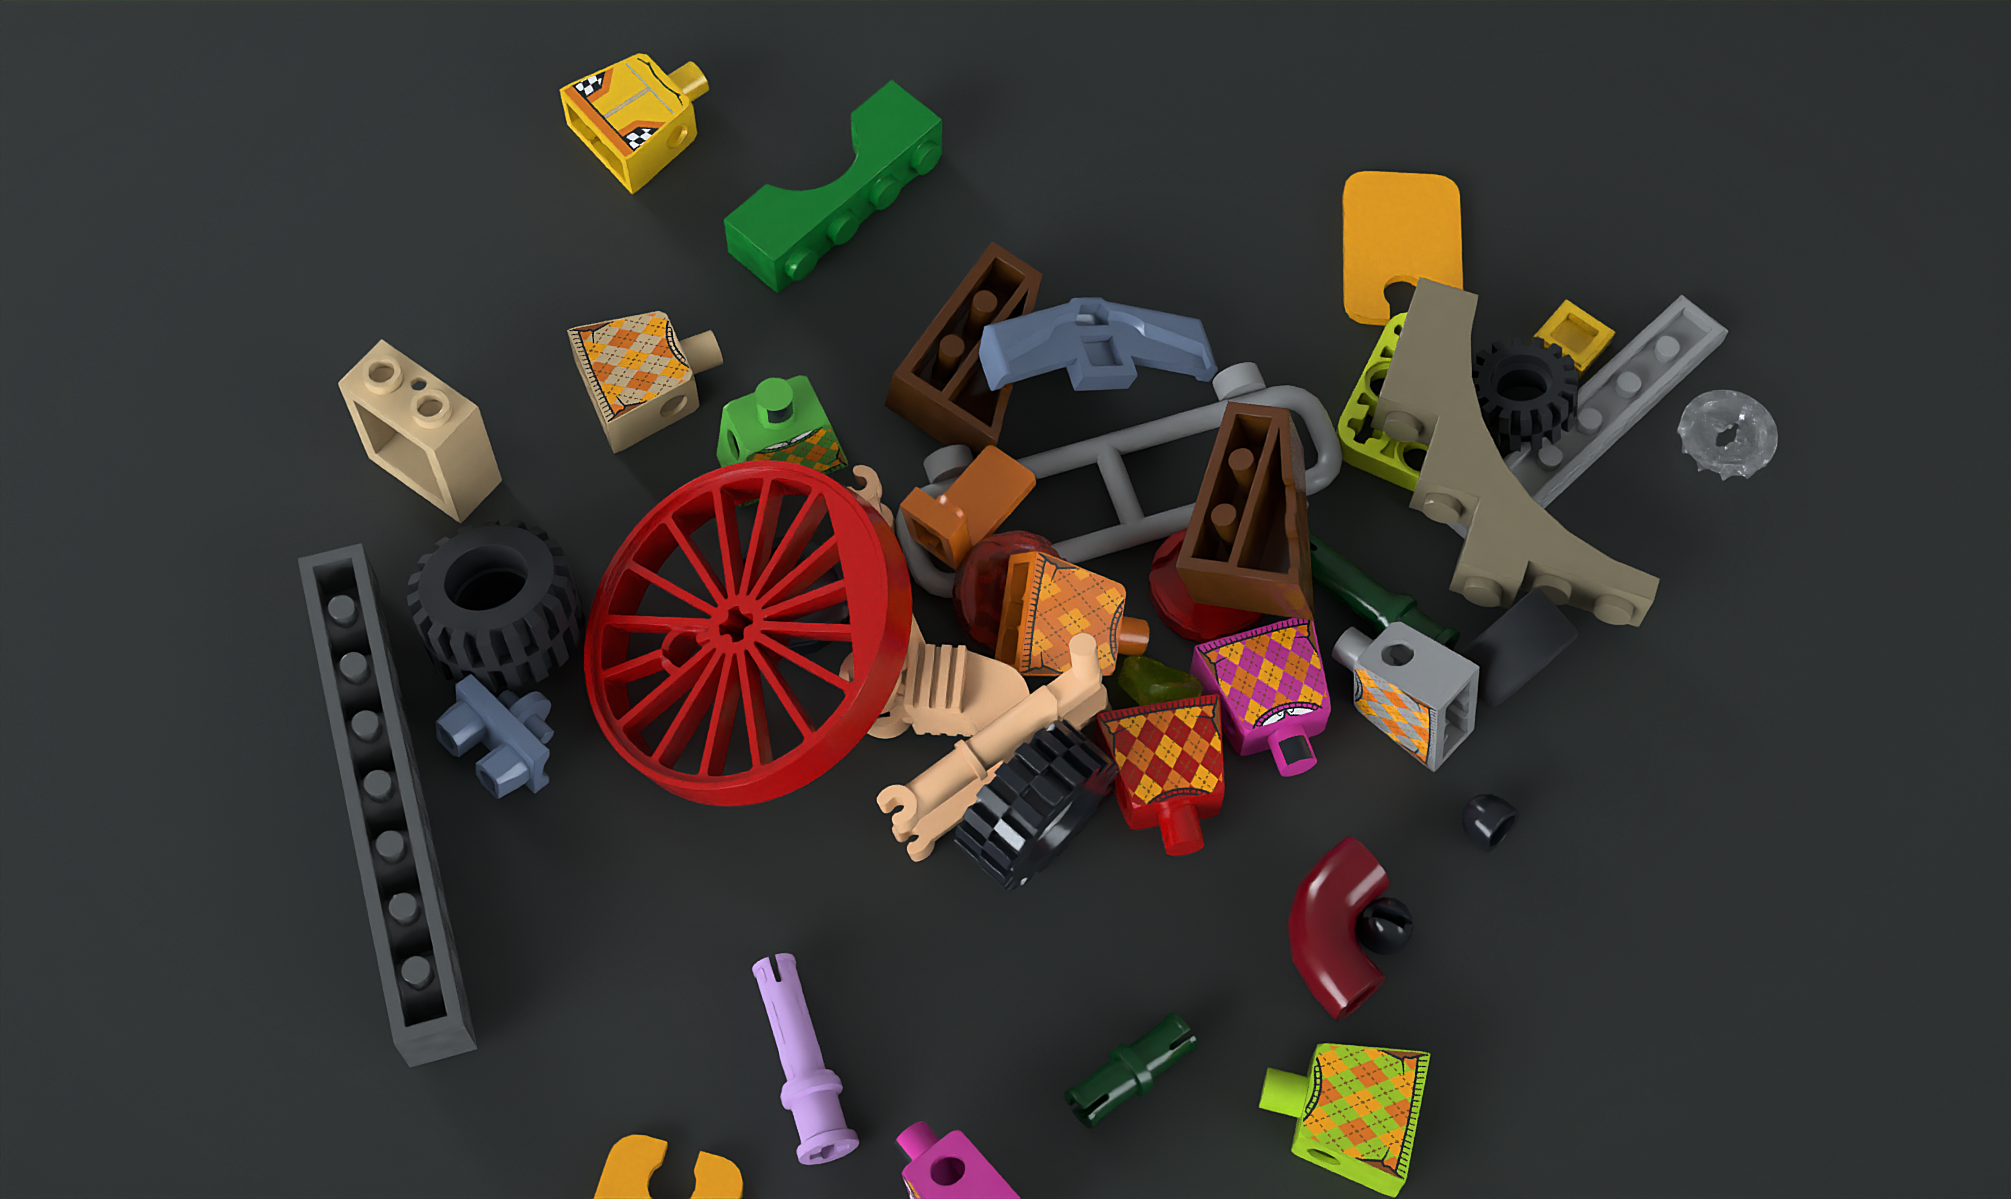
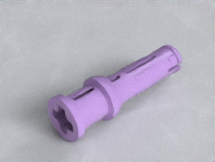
M789 953L775 954L781 982H776L769 957L758 961L753 966L752 971L757 978L787 1082L782 1087L780 1098L783 1107L793 1112L801 1139V1145L796 1150L798 1160L801 1164L805 1165L821 1164L852 1152L858 1147L859 1139L854 1130L847 1128L838 1099V1095L843 1089L841 1080L835 1075L833 1070L825 1068L821 1049L796 970L795 957Z

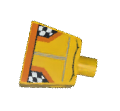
M638 53L560 89L567 125L633 195L694 141L697 135L694 107L691 102L708 92L709 85L700 68L692 61L666 75L647 54Z

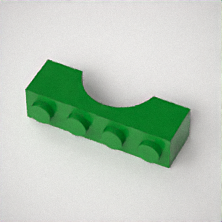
M890 80L851 113L852 146L856 159L843 176L826 186L803 191L787 190L766 184L724 219L728 253L777 294L791 282L801 281L806 278L816 266L818 259L835 245L840 246L848 242L866 218L877 209L884 210L889 207L907 183L918 174H927L938 163L942 155V119L893 80Z

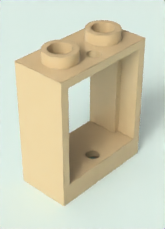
M381 339L338 382L369 459L460 524L502 481L479 407ZM417 382H425L427 384L422 390L413 389L414 384Z

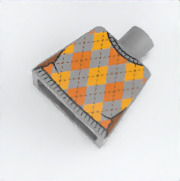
M1402 622L1391 623L1375 640L1353 626L1347 629L1336 642L1332 651V658L1354 673V706L1358 712L1431 771L1435 772L1474 730L1480 667L1472 661Z

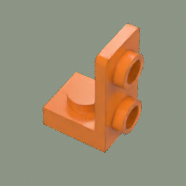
M988 445L943 495H939L935 500L916 486L900 504V508L911 539L959 572L969 553L987 541L1036 486V478L1033 472L996 446Z

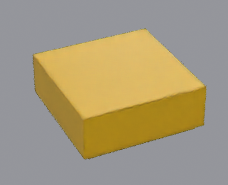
M1566 299L1533 337L1544 339V350H1547L1553 343L1562 347V357L1569 354L1574 360V369H1577L1579 381L1610 345L1615 331Z

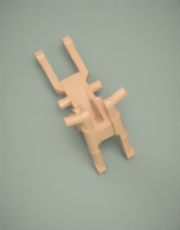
M855 466L853 474L857 483L866 487L862 490H855L852 487L847 488L868 501L882 515L895 535L896 526L893 514L886 505L880 503L883 490L876 472L868 466ZM912 612L911 633L904 664L894 690L880 713L883 714L889 711L890 716L877 718L867 733L877 738H894L905 732L912 724L917 735H925V733L941 735V733H946L947 736L963 734V736L971 737L965 742L961 739L955 743L956 749L905 786H889L882 790L877 797V803L884 813L891 812L898 805L904 806L902 811L895 813L892 817L894 824L892 832L898 842H904L912 835H919L916 841L910 842L907 846V851L914 862L927 858L934 849L935 841L965 820L962 816L968 806L976 803L978 800L976 795L983 785L989 784L996 776L994 772L1003 762L1007 764L1014 757V751L1024 742L1029 744L1036 732L1043 727L1047 730L1052 722L1057 720L1062 722L1063 719L1068 720L1080 731L1092 721L1096 722L1097 713L1112 711L1106 687L1101 684L1103 673L1098 661L1096 640L1093 636L1087 633H1079L1073 636L1069 643L1072 668L1047 686L1043 685L1030 694L1021 674L1005 663L968 651L965 645H958V648H952V645L936 647L935 644H926ZM853 652L845 658L839 673V677L850 683L854 682Z

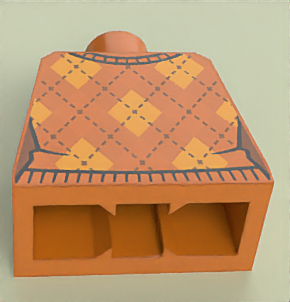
M1034 551L1010 555L994 660L1013 667L1022 677H1059L1072 668L1069 648L1070 640L1079 633H1087L1096 640L1098 661L1103 676H1111L1116 667L1117 654L1132 657L1143 655L1149 641V625L1146 620L1123 616L1126 590L1122 584L1047 553Z

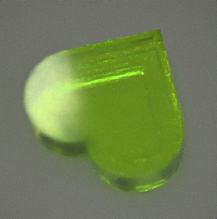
M1137 655L1124 659L1117 681L1120 687L1140 706L1200 697L1203 690V685L1194 675L1183 670L1168 668L1155 659Z

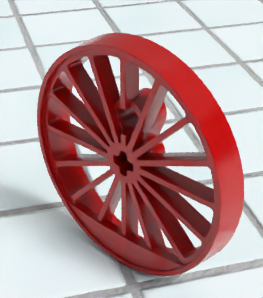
M772 460L737 463L706 473L675 490L648 512L626 537L608 565L591 607L584 646L585 680L592 710L604 735L614 749L628 763L657 785L681 798L701 804L743 806L761 803L789 794L814 781L842 760L865 736L884 709L901 673L911 633L912 589L908 567L900 544L882 515L863 497L825 474L795 463ZM783 496H808L770 560ZM760 498L744 568L735 506ZM828 510L835 534L792 570ZM715 516L726 588L690 535ZM679 545L712 594L718 607L710 605L657 575L658 570ZM841 560L844 579L800 595ZM650 583H653L708 614L711 618L636 616V613ZM848 601L850 624L791 622ZM631 632L667 634L661 649L626 662ZM790 639L852 642L854 682L850 683L789 649ZM699 646H702V649L698 651L693 657H691L695 649H697ZM783 657L846 692V696L839 707L819 729H817L777 668L776 664ZM665 669L671 676L631 709L627 684ZM759 670L762 671L804 736L802 744L773 761ZM693 688L656 751L653 753L640 732L688 690ZM742 690L753 767L746 772L722 776ZM715 699L699 773L690 775L675 771L673 769L675 763Z

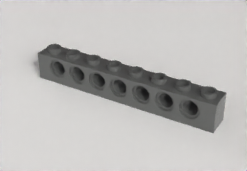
M362 543L298 558L394 1045L409 1067L476 1050L475 1034L377 575Z

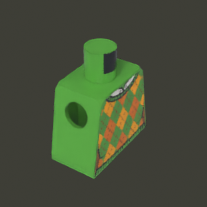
M798 375L788 380L768 378L758 385L754 393L730 401L723 407L716 454L721 468L749 461L772 460L803 465L826 475L848 466V461L808 377L805 375ZM760 498L739 504V506L742 508L759 501Z

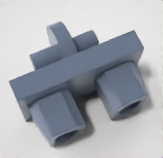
M472 674L457 683L456 704L450 707L435 722L438 741L453 756L460 757L481 741L491 752L475 763L476 775L481 784L496 799L503 797L523 784L535 794L549 783V776L543 771V768L549 757V749L544 744L554 735V731L544 722L550 712V700L538 691L519 698L513 691L510 692L509 689L502 692L498 699H496Z

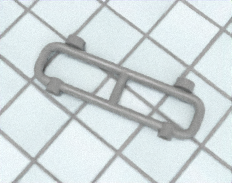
M1244 362L1226 368L1213 379L1212 385L1219 399L1217 403L1045 451L1016 461L1033 472L1036 480L1097 462L1121 524L1041 547L1054 557L1071 564H1076L1168 537L1182 529L1188 528L1196 502L1148 517L1144 516L1121 455L1220 427L1228 401L1288 408L1301 415L1318 452L1316 465L1305 470L1306 496L1328 487L1339 474L1343 460L1340 441L1326 409L1316 396L1303 388L1291 385L1266 388L1258 366L1252 362ZM951 445L930 454L923 463L930 485L920 489L935 500L939 495H943L974 461L970 448L966 445ZM899 507L895 519L896 535L908 570L915 582L932 595L954 598L958 572L946 573L934 566L928 550L911 539L904 516Z

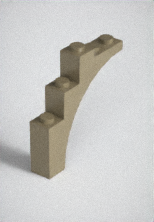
M1419 277L1370 427L1384 431L1390 438L1400 442L1415 441L1429 446L1409 508L1421 511L1428 518L1440 523L1450 524L1456 522L1468 526L1449 590L1463 594L1468 601L1479 606H1500L1510 610L1519 589L1531 592L1533 589L1539 588L1555 605L1567 604L1592 612L1603 622L1613 625L1629 624L1639 628L1654 601L1660 578L1608 557L1570 533L1531 498L1503 461L1483 421L1472 379L1471 331L1479 295Z

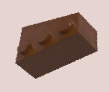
M991 242L894 372L884 406L945 446H968L974 460L986 446H996L1014 382L1005 384L1001 389L990 390L979 356L984 326L1033 313L1043 274L999 245Z
M1231 401L1227 403L1176 564V569L1194 603L1315 621L1304 450L1288 408Z

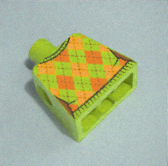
M1331 1043L1317 1044L1310 1060L1307 1077L1268 1067L1259 1108L1298 1118L1291 1148L1295 1155L1384 1195L1396 1197L1407 1179L1431 1054L1412 1050Z

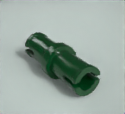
M1171 1012L1164 1017V1020L1129 1046L1121 1043L1109 1052L1110 1060L1076 1086L1064 1092L1068 1105L1072 1106L1074 1103L1079 1105L1072 1110L1077 1119L1085 1127L1091 1129L1097 1125L1099 1120L1133 1094L1141 1097L1154 1088L1153 1079L1187 1053L1197 1049L1198 1043L1195 1035H1189L1187 1038L1182 1036L1191 1030L1187 1023L1179 1015Z

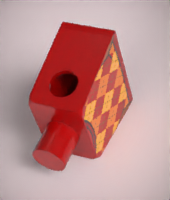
M1212 694L1097 713L1093 738L1094 744L1118 765L1116 768L1118 775L1111 783L1113 784V792L1128 827L1139 830L1160 826L1165 851L1170 856H1183L1201 850L1205 843L1199 819L1211 818L1220 814L1225 790L1219 695Z

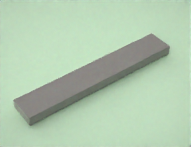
M1681 295L1578 390L1577 417H1573V426L1569 432L1561 429V439L1554 444L1546 437H1543L1542 449L1533 451L1530 442H1521V452L1511 451L1503 461L1531 498L1543 509L1546 508L1724 341L1728 330L1685 296ZM1456 522L1448 524L1465 539L1468 526Z

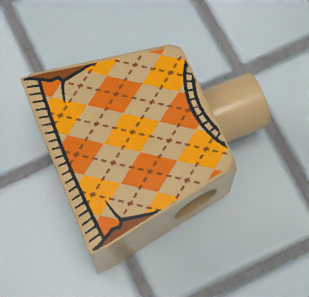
M661 311L578 326L567 330L575 363L614 454L627 449L695 412L700 405L694 375L723 365L720 348L711 330L678 341L667 314Z

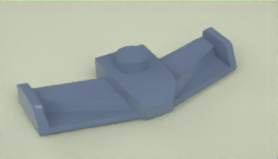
M1101 297L1072 298L1066 304L984 326L979 349L980 360L991 391L1001 389L1005 384L1063 367L1067 368L1074 391L1128 389L1138 376L1134 365L1193 375L1198 381L1210 382L1218 371L1217 363L1200 319L1109 302Z

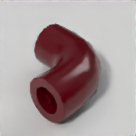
M1350 836L1344 838L1322 856L1298 885L1287 921L1292 961L1314 998L1336 1022L1345 1019L1362 1006L1386 979V976L1361 950L1356 941L1354 928L1359 914L1367 905L1390 887V882L1386 872L1373 854L1362 843Z

